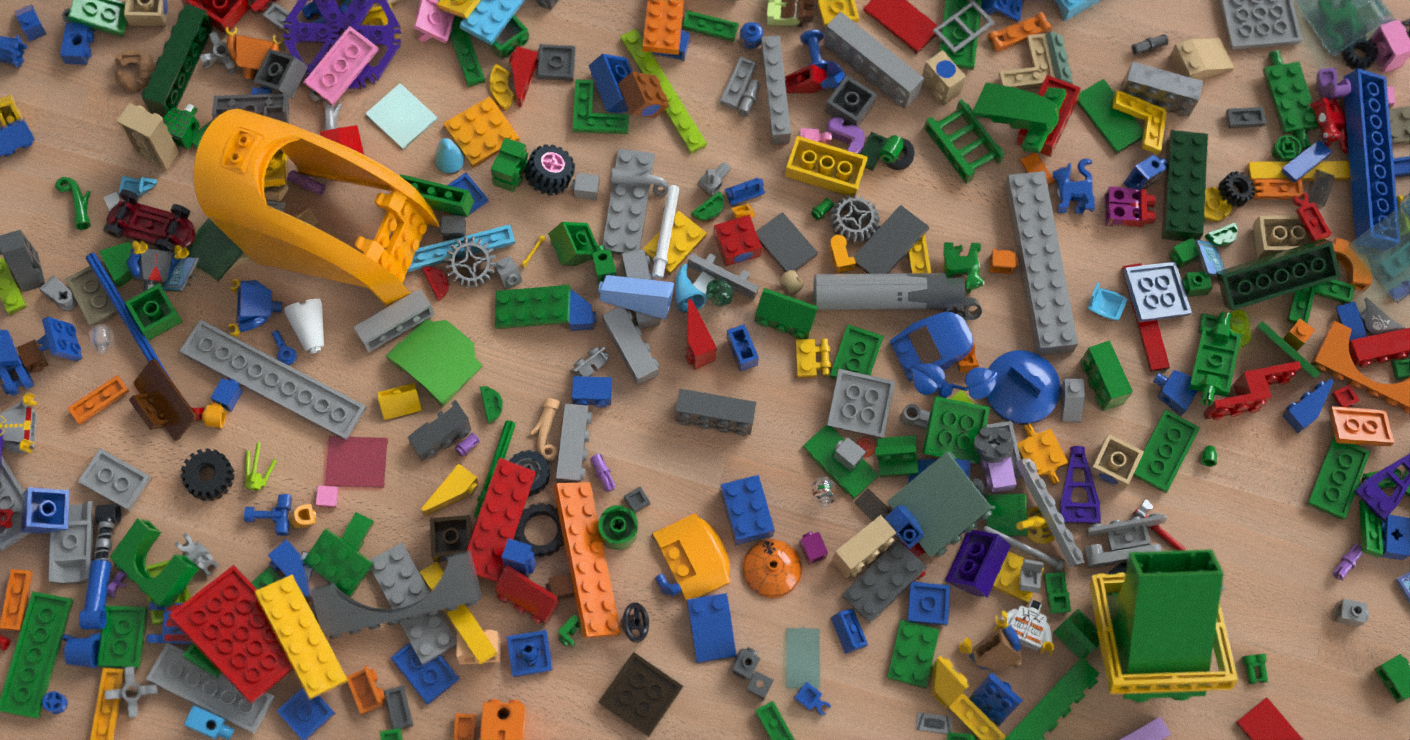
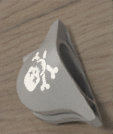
M1367 297L1364 299L1366 309L1360 316L1368 332L1377 335L1405 329V327L1387 316Z

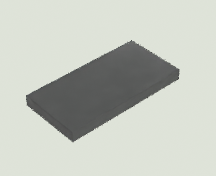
M900 205L853 256L856 264L868 274L890 273L929 230V226Z

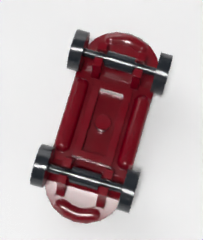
M122 189L119 194L120 198L125 201H119L110 210L106 219L107 224H105L103 229L106 234L112 237L121 238L123 236L136 241H143L161 251L172 253L177 245H180L182 250L185 247L188 248L193 243L196 235L194 225L188 219L190 211L187 208L173 204L170 209L171 212L140 204L137 203L139 196L126 189Z

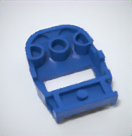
M942 312L911 324L890 340L909 382L913 381L911 366L922 364L908 335L926 326L942 357L931 364L937 365L945 371L956 361L965 358L973 347V336L962 317L952 312Z

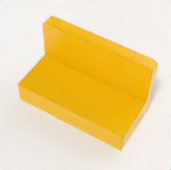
M415 383L377 392L384 420L422 410Z

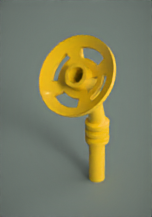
M1038 506L1032 507L1026 512L1028 519L1018 522L1017 528L1019 530L1028 528V536L1026 537L1032 542L1038 544L1052 542L1055 540L1053 534L1050 537L1042 538L1043 535L1049 534L1051 530L1041 512L1036 513L1033 517L1030 516L1033 512L1040 510ZM1047 527L1049 528L1048 531L1042 532V531L1045 530ZM1029 528L1037 531L1035 536L1030 532Z

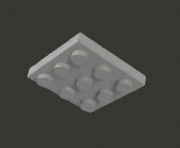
M838 369L826 426L884 438L895 381Z

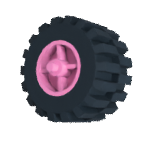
M544 144L543 147L538 146L537 149L532 151L524 174H526V180L529 181L528 184L533 186L535 191L539 190L541 194L548 193V195H552L554 193L558 195L560 191L564 192L568 187L575 171V163L572 162V156H568L569 153L563 151V148H557L552 144L551 146Z

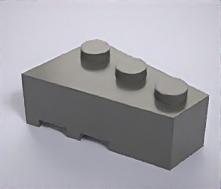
M21 230L0 235V255H3L22 291L25 292L41 287L45 280L39 255Z
M456 400L451 403L452 408L445 413L440 411L436 414L438 416L436 420L431 423L426 422L408 436L410 444L421 461L433 458L437 451L442 448H449L453 441L458 438L463 439L470 433L469 419Z

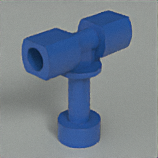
M279 494L278 505L273 507V511H255V507H245V523H254L255 519H272L273 523H276V535L289 536L290 521L287 517L288 511H291V495Z

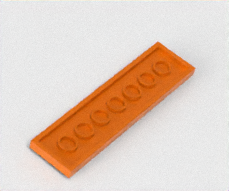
M590 482L556 483L553 485L583 639L618 636L621 634L603 542L599 536L598 518Z

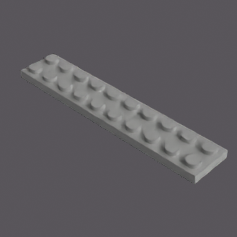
M202 320L198 322L179 351L182 355L228 379L237 381L239 385L346 441L367 409L365 405Z

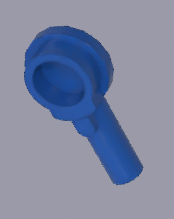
M278 330L273 331L272 336L279 348L278 360L286 365L293 364L297 358L296 351L286 346Z

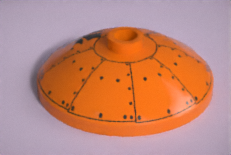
M768 539L758 542L750 548L743 562V575L746 583L755 593L767 598H779L789 594L798 585L802 574V563L798 553L792 546L780 540ZM770 563H776L777 567L771 568Z

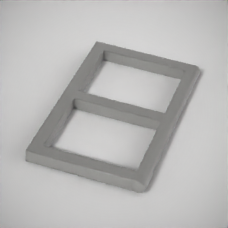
M972 1L935 28L933 33L953 53H956L994 25L995 22L975 1ZM971 7L988 22L974 34L958 18V16ZM953 20L970 36L956 47L939 31Z

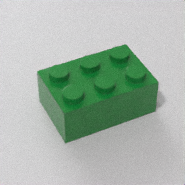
M1110 340L1089 347L1081 359L1080 366L1088 376V384L1096 394L1095 399L1098 406H1101L1102 410L1105 411L1123 405L1133 391Z

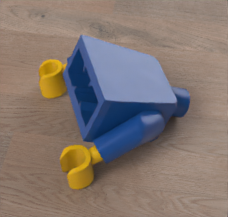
M237 279L231 281L233 285H237L236 287H230L233 293H238L236 323H239L238 326L233 323L229 324V329L235 328L234 332L229 333L231 336L237 337L241 332L252 330L265 324L269 320L271 312L281 313L282 302L272 301V291L259 281L244 280L241 283Z

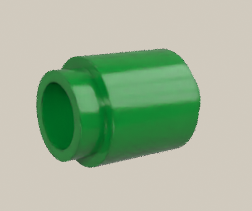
M891 135L887 138L879 152L881 159L886 163H894L903 149L904 141L896 135Z

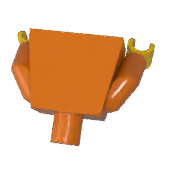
M226 27L227 50L231 59L237 62V66L244 67L242 77L247 79H254L255 69H260L269 49L279 52L284 40L282 37L281 41L277 42L275 40L276 35L272 37L271 41L237 34L236 27L233 33L229 32L228 27Z

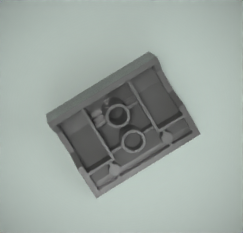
M288 93L214 96L213 120L228 110L243 109L289 123Z

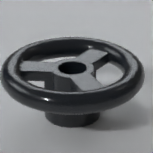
M638 602L630 603L621 618V627L632 642L638 643L643 641L649 631L648 613L645 607ZM634 609V614L630 615L631 610ZM640 612H641L642 617H643V626H642L641 620H640ZM638 630L640 635L636 637L631 631Z

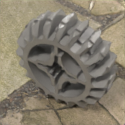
M856 194L853 195V198H850L849 195L846 196V199L840 198L839 203L836 202L830 212V226L835 228L834 234L840 233L839 235L846 237L847 242L849 239H852L853 244L856 243L857 239L861 243L864 241V238L869 240L870 235H873L879 227V211L874 210L876 205H870V199L864 201L863 195L860 199L857 198ZM848 209V214L840 218V214ZM865 220H869V224L861 229V224Z
M474 236L471 237V242H468L467 237H464L465 243L463 244L458 239V247L451 244L454 252L447 250V254L452 256L451 258H445V261L451 262V265L445 266L446 269L452 268L448 275H456L453 278L454 282L458 278L461 279L459 282L460 286L463 285L464 281H467L466 287L468 288L470 287V282H473L474 287H477L478 280L482 285L485 284L482 278L485 277L487 280H490V276L487 273L493 274L495 271L490 269V266H496V263L490 261L495 259L496 256H489L493 249H485L488 246L487 242L483 246L480 245L482 242L481 238L475 243ZM470 246L479 248L485 256L475 257L471 252ZM465 248V259L454 262L458 251ZM468 252L470 257H473L475 260H481L473 264V272L471 267H468L466 264L461 265V263L468 261ZM487 262L484 272L476 276V265ZM456 268H468L471 278L462 276Z

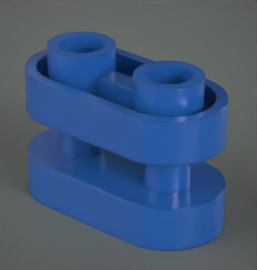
M23 362L21 365L0 366V379L2 378L4 382L1 386L6 395L10 394L13 397L19 394L18 387L22 385L26 389L35 386ZM16 370L19 379L14 380L11 371Z

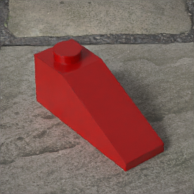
M517 46L515 53L512 52L510 55L509 63L512 65L518 106L522 107L538 64V52Z

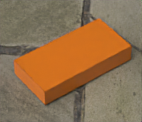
M1033 153L1020 159L1027 173L1045 171L1047 185L1054 184V179L1038 153Z

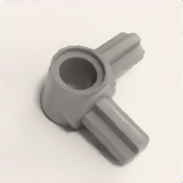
M723 162L716 170L707 169L698 181V186L711 196L715 195L722 186L723 177L731 170L730 166Z

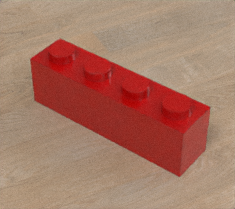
M1410 328L1351 340L1349 342V353L1355 367L1360 366V368H1364L1375 362L1383 364L1388 362L1389 359L1395 358L1400 360L1406 358L1407 355H1410Z

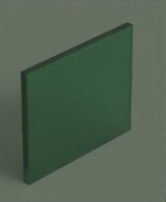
M209 218L196 232L193 243L186 248L189 251L187 257L199 258L196 264L197 268L203 270L218 282L244 253Z

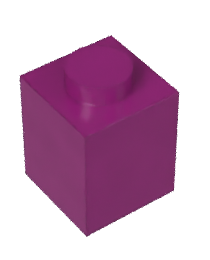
M812 531L802 536L803 538H801L799 544L808 565L827 558L828 551L820 532L814 533Z

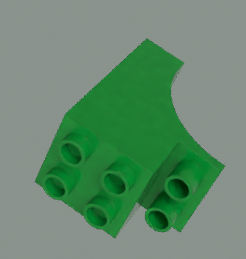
M1212 549L1129 552L1126 575L1120 592L1106 593L1121 675L1210 672L1224 572ZM1207 691L1127 693L1122 695L1124 699H1130L1135 702H1146L1150 698H1172L1177 701H1185L1190 697L1206 696Z

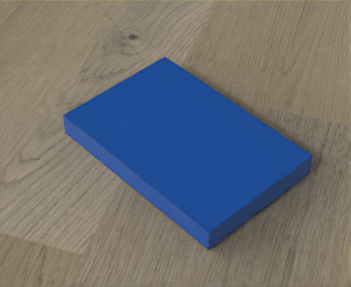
M411 642L390 657L427 705L460 680L441 655L422 665Z

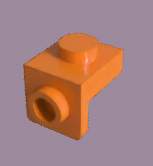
M974 343L971 352L962 360L956 361L959 372L968 373L970 370L979 367L975 356Z

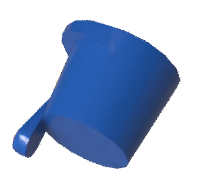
M94 633L90 637L84 638L63 635L62 640L67 642L64 651L67 665L94 669L98 667L101 642L100 633Z

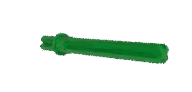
M505 421L480 497H477L478 504L474 513V518L476 519L499 458L505 459L516 426L513 421Z

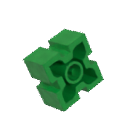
M504 138L499 154L496 156L491 167L493 185L512 192L515 191L516 186H520L522 182V176L520 175L525 171L528 162V152L525 144Z

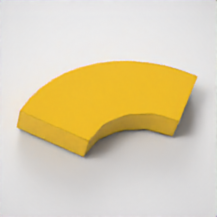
M495 64L490 74V91L498 106L507 111L516 99V95L508 86L511 72Z

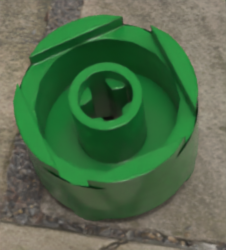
M620 505L611 506L604 510L598 522L599 536L602 542L612 550H621L632 545L638 535V520L634 512ZM618 525L621 527V530L615 529V526Z

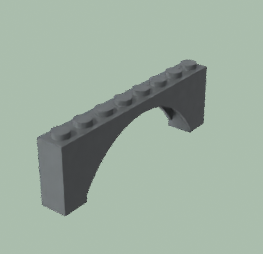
M468 550L447 557V567L435 588L422 600L403 608L380 609L363 605L341 592L335 583L313 588L310 591L319 626L324 636L334 639L342 636L341 633L344 632L355 634L365 627H368V630L379 628L380 624L386 622L388 625L399 623V619L407 618V621L419 618V615L424 613L427 616L439 613L438 610L446 608V611L458 609V605L465 604L468 607L478 604L477 601L482 598L471 551Z

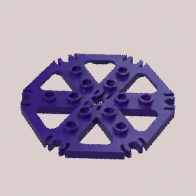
M298 0L284 21L285 25H283L284 29L290 30L289 34H283L285 39L290 40L283 41L291 56L303 62L296 49L298 42L324 43L312 63L306 64L308 68L303 78L305 77L306 79L337 42L340 38V35L337 34L341 33V30L346 31L350 26L374 45L386 46L387 51L377 66L372 67L367 64L347 89L362 90L359 82L364 88H367L365 80L370 79L374 84L373 75L377 81L380 79L400 48L401 39H395L394 36L402 34L401 27L387 0H352L343 15L335 0H312L316 3L326 24L299 22L297 16L306 2L310 0ZM374 3L381 5L388 18V23L385 26L361 25Z

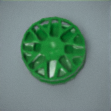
M1290 135L1281 136L1272 148V156L1277 162L1292 161L1301 152L1300 142L1297 138Z

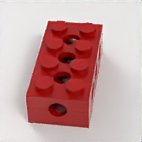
M1047 75L1037 95L1044 97L1048 87L1065 89L1067 93L1059 110L1058 123L1054 130L1048 134L1040 152L1051 157L1079 100L1081 87ZM1029 129L1019 130L1017 145L1022 146Z

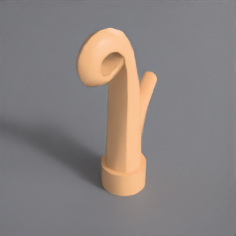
M545 398L542 415L530 432V435L533 436L539 431L537 449L539 455H542L546 461L555 460L559 453L555 445H546L555 413L560 405V401L552 398ZM549 449L553 450L551 455H547L545 451Z

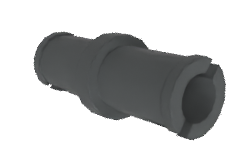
M1166 34L1155 38L1149 37L1145 41L1132 44L1131 49L1134 55L1146 51L1152 52L1155 48L1168 45L1169 40Z

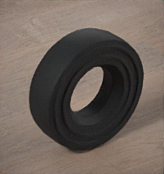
M902 137L900 138L904 141L902 149L905 152L904 158L897 159L894 163L884 162L886 166L894 170L907 168L911 165L915 156L914 147L911 142Z

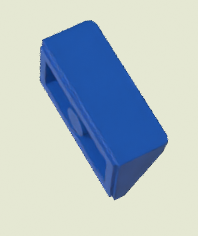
M853 609L838 612L831 617V621L846 654L868 646Z

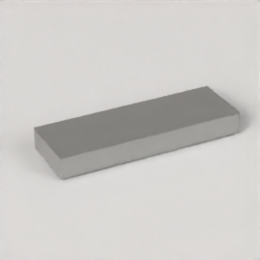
M740 56L721 97V105L737 110L742 95L757 66L756 62Z

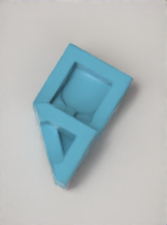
M122 176L118 196L122 189H126L141 197L157 185V180L141 177L140 180Z

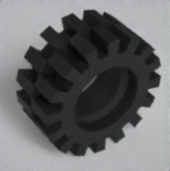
M1357 36L1348 41L1343 49L1342 56H1344L1343 62L1347 61L1346 65L1352 66L1350 69L1356 67V69L1362 68V70H1366V68H1369L1378 56V47L1374 48L1377 44L1375 42L1372 44L1371 38L1366 40V36H1363L1362 39L1361 36ZM1354 49L1362 50L1366 57L1357 56Z
M1239 171L1231 172L1219 183V195L1224 196L1221 199L1223 201L1226 199V204L1228 205L1232 203V207L1236 205L1237 207L1243 206L1255 194V185L1251 186L1253 181L1248 180L1250 178L1248 175L1244 177L1245 173L1243 172L1240 174ZM1233 185L1239 189L1240 193L1233 188Z

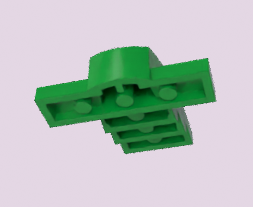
M985 83L972 113L975 117L991 118L993 123L1010 124L1012 129H1029L1021 148L1023 151L1040 153L1048 134L1054 130L1058 123L1059 110L1067 93L1065 89L1048 87L1044 97L1009 86Z

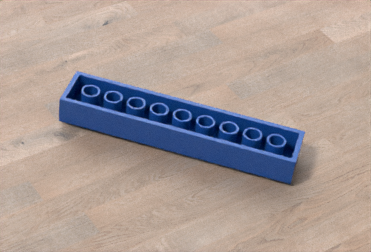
M1356 69L1343 77V79L1347 78L1351 84V92L1347 97H1344L1355 243L1385 251L1400 243L1386 76Z

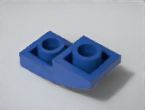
M1355 301L1336 306L1340 324L1352 329L1349 342L1354 339L1367 337Z

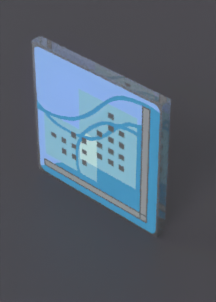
M1195 240L1200 255L1196 262H1202L1203 264L1198 269L1205 270L1206 275L1217 277L1216 272L1225 269L1218 247L1210 242Z

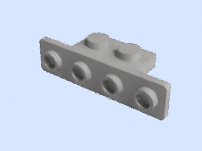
M1154 513L1147 518L1137 516L1121 522V520L1111 521L1108 525L1093 524L1087 529V537L1107 534L1111 551L1147 546L1151 544L1147 527L1164 524L1167 517L1166 514Z

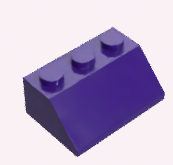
M976 530L970 533L967 532L945 581L972 595L988 598L1011 545L999 534Z

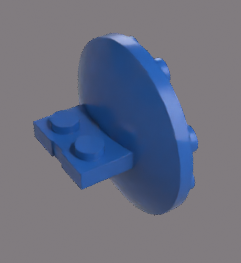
M1024 350L1011 351L999 356L988 368L997 373V381L992 392L985 398L991 409L1006 421H1012L1015 424L1036 423L1046 418L1056 407L1060 398V380L1054 367L1042 356Z

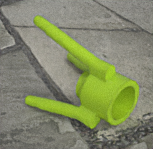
M260 442L256 444L252 472H250V451H246L244 484H246L245 488L260 491L261 486L266 487L267 480L277 462L276 459H273L264 478H261L262 474L256 473Z

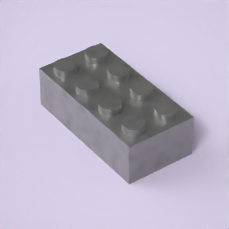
M1132 62L1124 77L1121 91L1164 108L1167 111L1177 113L1180 116L1189 117L1199 101L1204 81Z

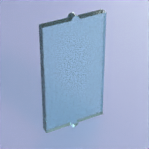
M801 627V629H786L787 688H801L805 682H808L814 688H820V629H805V627Z

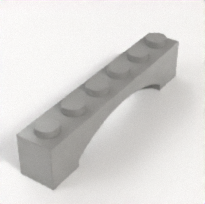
M766 36L761 38L760 49L767 87L771 145L790 143L791 129L780 36Z

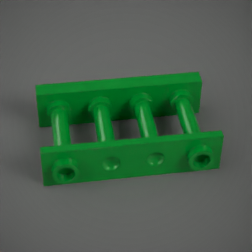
M960 99L956 112L939 122L935 121L933 117L928 118L924 129L965 184L972 181L975 173L974 170L993 158L1000 164L1004 157V151L1001 146L994 142L973 115L971 107ZM963 117L968 125L951 135L944 133L943 127ZM973 130L978 139L962 149H957L953 141ZM981 145H984L989 153L971 164L967 163L963 158L964 155Z

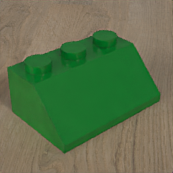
M764 288L754 322H757L762 327L774 328L782 334H791L799 340L808 339L816 318L818 306Z

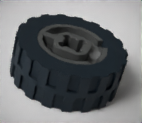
M527 450L520 451V453L513 455L512 459L510 458V462L536 472L528 494L529 496L538 494L539 491L545 488L549 482L550 472L548 463L542 455H539L536 451Z

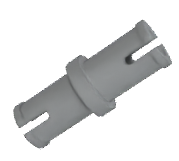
M756 80L749 82L746 92L742 95L743 100L738 108V112L742 116H748L752 104L756 102V95L761 87V84Z

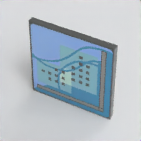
M180 258L167 281L163 282L161 286L163 290L182 292L185 286H191L187 282L189 278H195L192 272L199 258Z

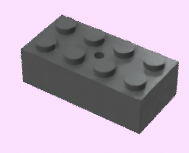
M679 389L675 421L683 426L693 424L701 429H709L711 427L716 428L719 432L734 431L737 435L746 436L751 434L757 402Z

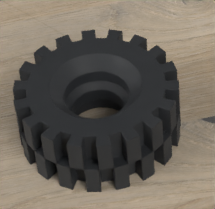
M205 448V452L201 449L197 450V455L191 453V459L188 460L186 458L184 461L186 466L181 467L183 472L181 474L182 483L189 493L197 499L199 497L202 501H206V498L209 501H213L216 496L219 499L222 497L221 493L223 492L227 494V487H232L233 485L231 479L234 480V474L232 473L234 470L225 455L220 454L215 449L211 451L210 448ZM206 467H211L215 471L214 477L209 481L200 479V472Z

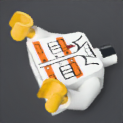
M1031 600L1028 608L1020 606L1018 610L1012 609L1007 612V623L1014 628L1021 645L1036 652L1041 648V654L1046 650L1050 653L1049 656L1052 655L1055 647L1052 643L1050 626L1046 622L1047 617L1039 613L1042 606L1040 602ZM996 624L993 631L995 632L999 628L1003 630L1004 628Z

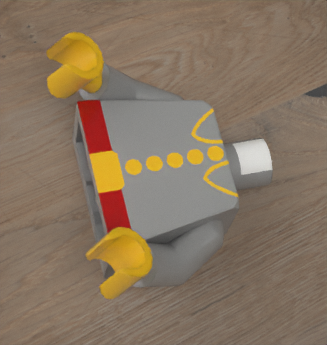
M26 393L21 402L7 409L6 412L0 413V429L3 430L0 436L4 434L3 446L14 454L32 453L30 449H35L38 413L31 407L37 405V402L33 401V398L36 397L35 394Z

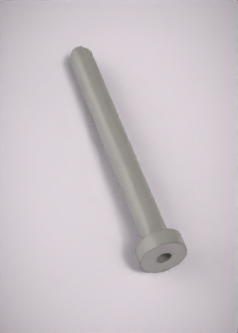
M988 526L983 527V532L999 534L1012 547L1054 566V570L1057 572L1062 570L1065 563L1064 559L1059 558L1057 560Z

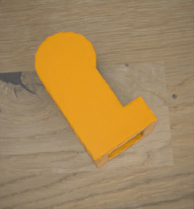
M842 235L833 236L829 246L836 274L854 270L856 264L854 257H848L846 250L847 240Z

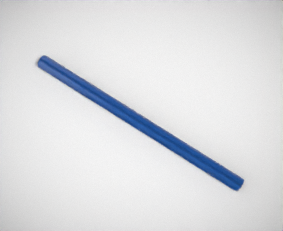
M91 253L87 255L86 260L147 361L156 359L166 372L96 254Z

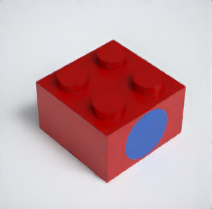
M750 215L714 225L713 235L725 267L761 256L762 247Z

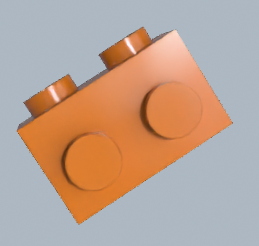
M366 665L363 670L346 676L361 715L384 706L382 700L385 699V695L381 687L377 688L375 681L378 680L374 668L370 670L368 665Z

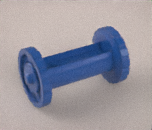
M815 29L804 32L800 40L801 43L809 46L812 61L809 65L814 64L827 71L828 61L822 60L819 42L824 39L823 31Z

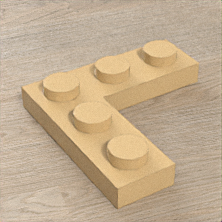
M1045 33L1027 36L1033 67L1000 71L1001 85L1017 89L1042 86L1047 75L1055 78Z

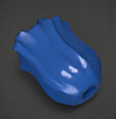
M0 36L1 63L12 64L17 68L22 66L24 63L22 58L25 51L22 49H27L28 47L26 44H23L19 36L12 38Z

